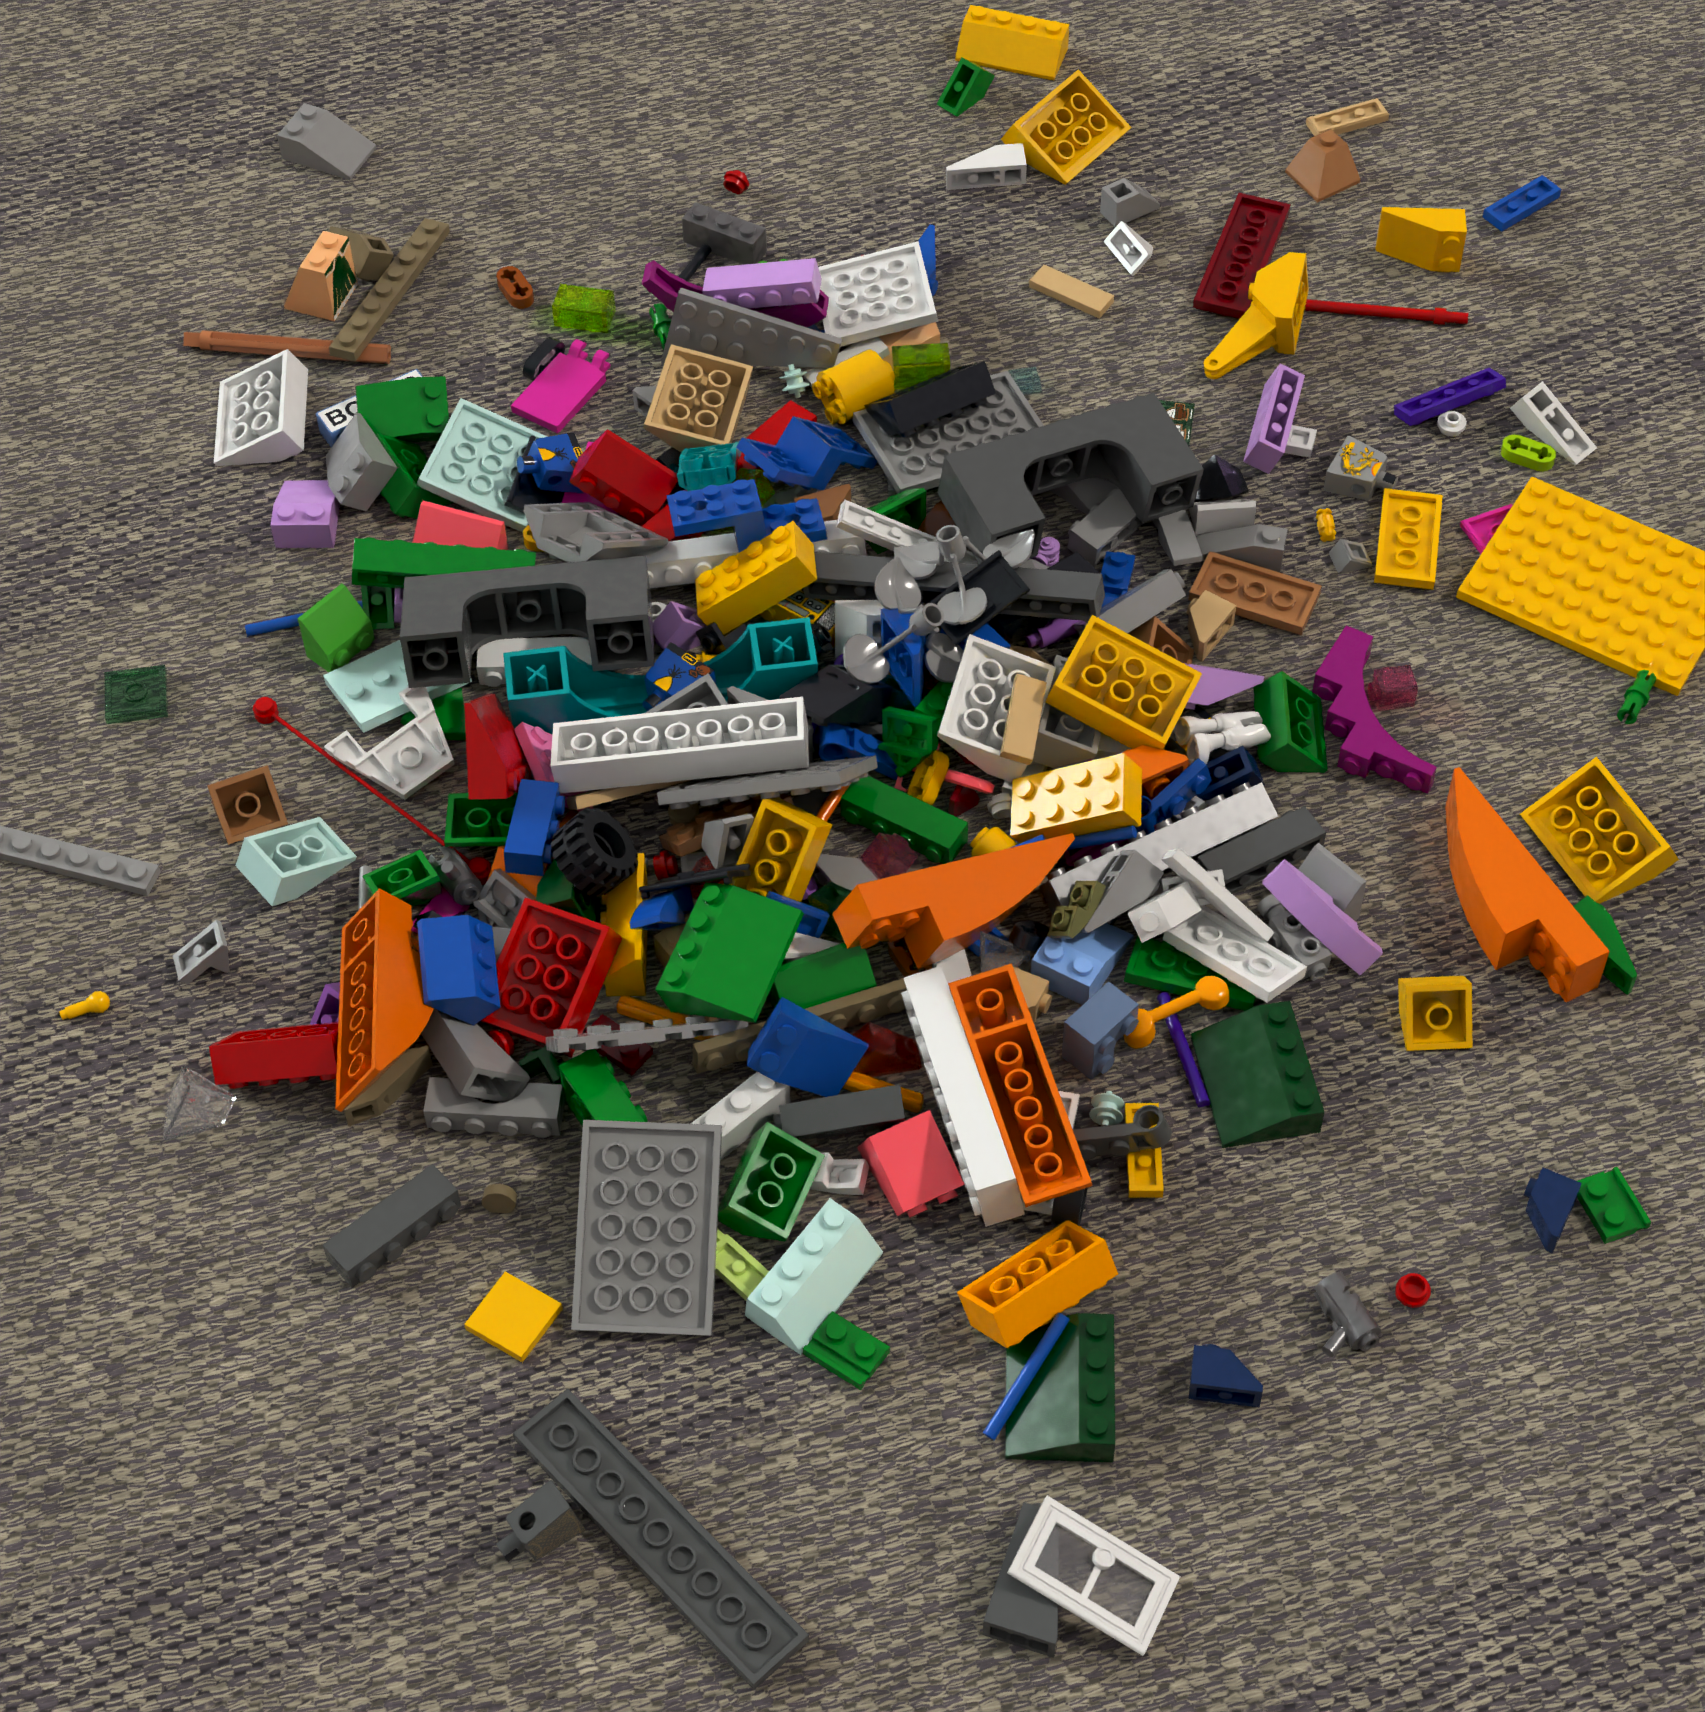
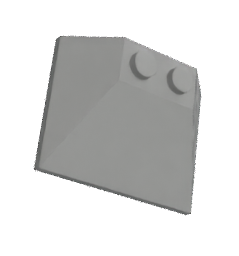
M590 502L524 505V513L537 548L549 553V558L570 563L625 558L668 544L667 538Z

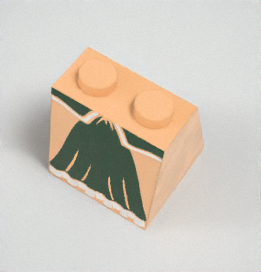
M327 231L321 233L298 269L284 305L285 309L331 321L336 320L358 285L349 237Z

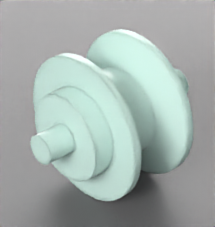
M794 364L788 365L789 370L784 371L785 375L779 377L786 380L787 386L782 391H788L789 394L794 393L795 398H800V392L805 391V387L810 385V383L803 382L802 378L807 371H801L800 368L795 369Z
M1112 1091L1097 1094L1091 1099V1104L1094 1108L1091 1109L1089 1116L1094 1122L1102 1126L1117 1125L1123 1120V1115L1120 1111L1124 1108L1125 1103L1122 1098L1112 1094Z

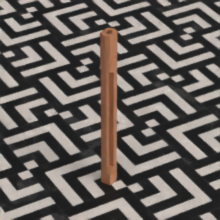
M206 330L201 332H184L183 346L200 347L201 350L276 355L288 349L295 357L350 361L330 356L329 346L333 340ZM369 343L356 362L389 364L391 360V346Z

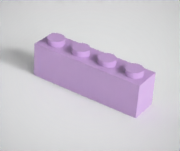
M816 258L712 267L706 270L702 292L703 295L747 309L818 303L822 278Z
M1280 363L1267 380L1243 462L1269 474L1283 456L1305 375Z

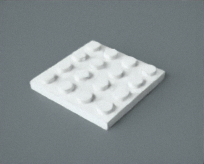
M918 241L818 267L822 278L820 290L829 297L826 318L822 319L826 334L842 339L840 347L938 322Z

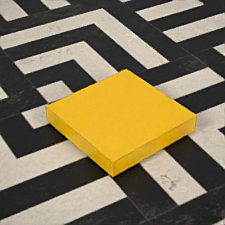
M505 1271L464 1325L468 1332L523 1363L563 1310L562 1303Z

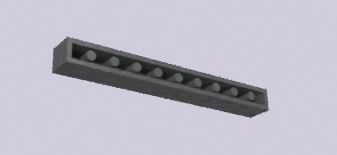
M814 552L817 580L803 588L805 598L878 600L875 594L877 575L894 558ZM944 562L943 565L937 566L936 572L928 578L915 580L921 592L920 604L923 606L928 604L957 582L952 562ZM958 563L962 577L979 565ZM1015 568L1014 571L1029 587L1030 591L999 613L1089 621L1092 615L1099 617L1104 601L1105 591L1102 574Z

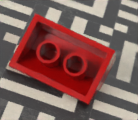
M607 429L578 457L569 482L629 521L642 526L658 513L667 499V495L671 493L678 482L677 473Z

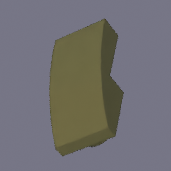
M1076 881L1070 894L1068 906L1056 907L1047 936L1050 938L1073 939L1093 916L1106 885L1098 881Z

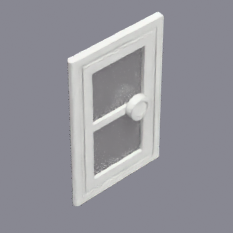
M1048 1495L1044 1498L1007 1574L1144 1656L1180 1579V1576Z

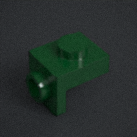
M546 1046L530 1051L523 1059L519 1060V1066L528 1073L530 1078L544 1072L551 1084L562 1085L558 1066L564 1063L562 1058L557 1061L552 1052L546 1050Z

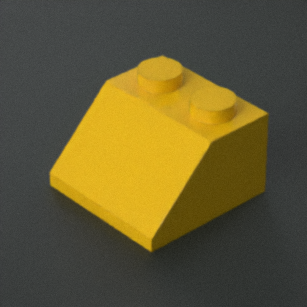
M1465 976L1398 978L1399 1013L1406 1051L1473 1048L1472 983Z

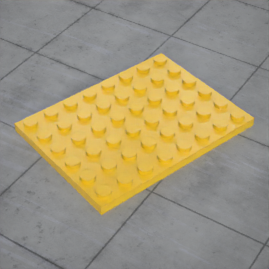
M1535 477L1530 478L1459 587L1456 598L1634 678H1636L1639 671L1648 670L1649 672L1645 680H1648L1651 673H1654L1656 682L1653 686L1676 696L1681 692L1705 650V551Z

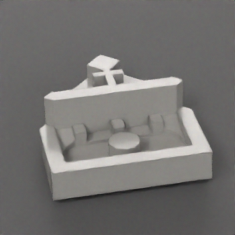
M495 869L479 895V900L473 901L474 907L478 908L480 921L492 927L512 928L524 898L534 900L536 897L502 869Z

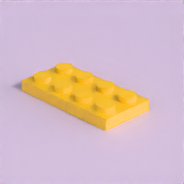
M1384 488L1374 583L1434 590L1443 495Z

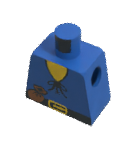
M574 433L538 438L533 441L528 456L518 457V472L520 474L532 473L537 487L541 490L583 493V491L569 482L578 457L583 453Z
M670 642L655 661L654 666L645 675L646 691L649 696L642 702L643 707L646 711H649L707 673H709L716 684L715 671Z

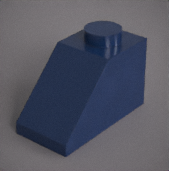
M1242 745L1206 764L1212 781L1204 792L1196 796L1202 800H1210L1223 794L1226 799L1234 795L1232 789L1249 782L1251 787L1261 782L1263 785L1265 783L1255 759Z
M1542 1167L1538 1179L1531 1177L1524 1192V1196L1529 1198L1526 1212L1545 1250L1553 1254L1576 1202L1582 1183Z
M1214 1344L1194 1345L1188 1399L1260 1408L1263 1385L1230 1349H1223Z

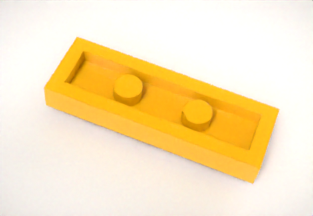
M1125 1103V1124L1133 1123L1134 1115L1139 1108L1145 1105L1159 1107V1103ZM1161 1147L1128 1153L1126 1155L1128 1198H1163Z

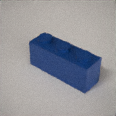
M521 779L504 848L505 870L507 873L543 876L546 865L552 863V853L554 852L551 848L552 837L559 829L557 816L563 815L565 807V796H560L559 783Z

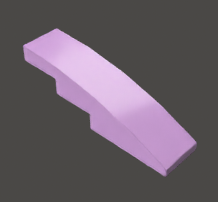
M1284 859L1262 880V884L1307 930L1359 975L1364 973L1383 954L1382 948L1358 929L1357 922L1333 904V898L1287 860Z

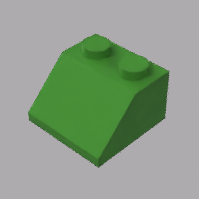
M342 583L297 618L306 656L327 672L347 665L352 657L361 650L367 649L372 641L375 640L371 620Z

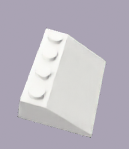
M288 349L220 381L214 464L216 466L281 462L304 451L308 369Z
M969 634L937 736L987 774L1012 783L1013 779L1022 776L1027 767V764L1000 757L1014 678L1018 673L1047 682L1041 712L1042 717L1056 667Z

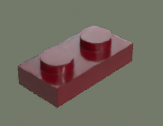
M604 1014L591 1025H611V1031L620 1030V1025ZM647 1043L615 1047L601 1045V1048L595 1049L599 1054L606 1056L609 1061L631 1076L653 1055V1047Z

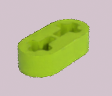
M1515 434L1506 436L1503 439L1501 455L1505 460L1540 472L1550 470L1554 465L1556 452L1551 446Z

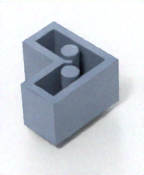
M1107 982L1064 1021L1062 1058L1090 1080L1099 1073H1106L1115 1061L1114 1048L1116 1042L1124 1034L1126 1036L1131 1034L1138 1025L1139 1004L1112 983Z

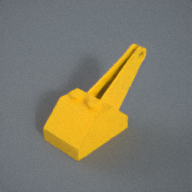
M1289 252L1257 271L1255 282L1250 283L1248 290V299L1253 300L1251 306L1204 360V372L1207 378L1218 379L1270 347H1273L1278 353L1295 355L1309 292L1306 253Z

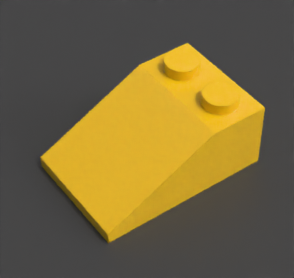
M1382 207L1375 250L1429 271L1459 272L1467 234L1465 209Z

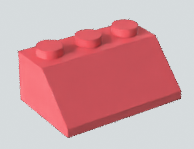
M422 501L420 504L413 543L433 542L438 545L449 546L461 544L467 547H494L500 550H509L504 521L427 501Z

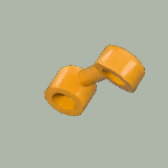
M1205 976L1196 983L1195 990L1150 1011L1138 1009V1025L1128 1036L1123 1035L1125 1042L1134 1049L1148 1046L1155 1037L1156 1029L1154 1023L1196 1003L1210 1010L1222 1009L1228 1004L1230 998L1226 982L1216 976Z

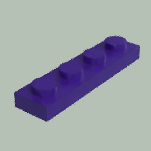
M1486 368L1394 405V415L1409 426L1418 425L1424 420L1439 416L1459 406L1468 405L1472 401L1484 396L1493 395L1495 392L1506 388V378L1493 369Z

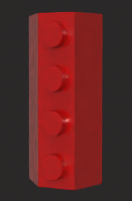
M338 1022L238 1031L209 1046L215 1085L228 1084L229 1089H236L248 1086V1082L255 1081L259 1082V1086H268L278 1083L279 1079L288 1078L290 1083L308 1081L310 1076H320V1080L336 1079Z

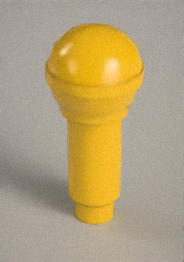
M95 991L86 1000L65 1007L64 1010L60 1011V1016L64 1020L89 1012L103 1013L109 1008L110 999L106 993Z

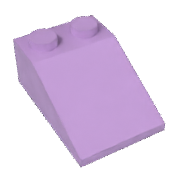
M328 480L284 481L273 505L270 525L276 548H334L340 503L329 488Z
M1184 663L1202 673L1185 708L1195 710V704L1208 706L1263 683L1264 676Z

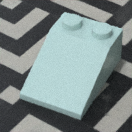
M321 817L245 837L235 866L271 906L297 899L355 861L357 856Z

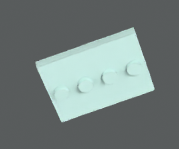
M400 640L323 675L328 688L363 733L410 711L399 696V693L408 687ZM468 683L429 686L426 688L430 699H434Z

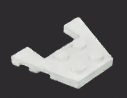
M408 686L399 693L400 699L416 718L370 751L365 752L347 730L324 746L325 751L330 756L406 800L454 765V759L426 687L409 688Z

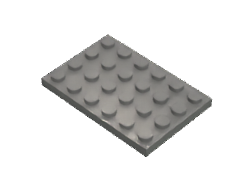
M1008 371L990 375L996 394L987 397L988 402L975 408H972L970 404L963 407L964 413L948 418L947 414L939 417L940 423L924 428L922 424L915 427L916 433L907 437L900 438L899 434L888 436L866 409L853 412L854 424L897 494L907 489L923 487L925 490L938 487L945 455L954 451L975 447L980 443L1002 439L1007 435L1025 432L1033 427L1044 426Z
M876 755L809 763L807 768L694 779L657 792L659 805L670 804L671 809L689 807V804L699 802L701 806L718 804L720 803L719 801L730 799L731 802L746 801L750 799L749 797L759 795L761 799L774 798L782 793L790 792V790L791 795L810 793V790L819 789L820 786L822 792L835 791L843 786L850 785L851 782L859 781V778L868 777L869 771L878 768Z
M583 1120L571 1330L712 1336L722 1125Z

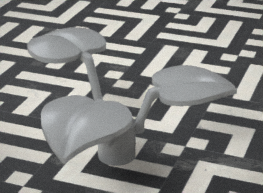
M947 525L936 533L938 542L930 541L907 547H894V557H900L904 567L915 580L932 576L936 572L937 566L944 564V559L952 562L960 592H952L945 595L937 605L943 611V622L951 625L966 624L980 617L987 607V597L981 588L976 587L965 591L958 561L964 558L966 547L982 562L1000 550L1004 559L1015 569L1026 563L1031 556L1035 533L1032 529L1000 538L996 542L987 545L982 554L969 541L968 536L962 537L957 526Z
M896 557L887 563L877 575L875 594L880 604L888 610L898 608L900 614L914 613L910 617L909 628L880 649H878L876 642L867 635L856 634L847 640L843 648L844 667L848 674L859 682L867 684L879 682L886 677L890 670L889 662L882 655L884 652L911 633L920 636L929 634L925 642L926 647L930 649L924 656L926 667L937 680L952 683L955 680L963 650L959 645L956 647L948 635L938 633V626L944 621L943 611L934 603H928L924 606L920 604L921 592L915 579L904 567L900 557Z

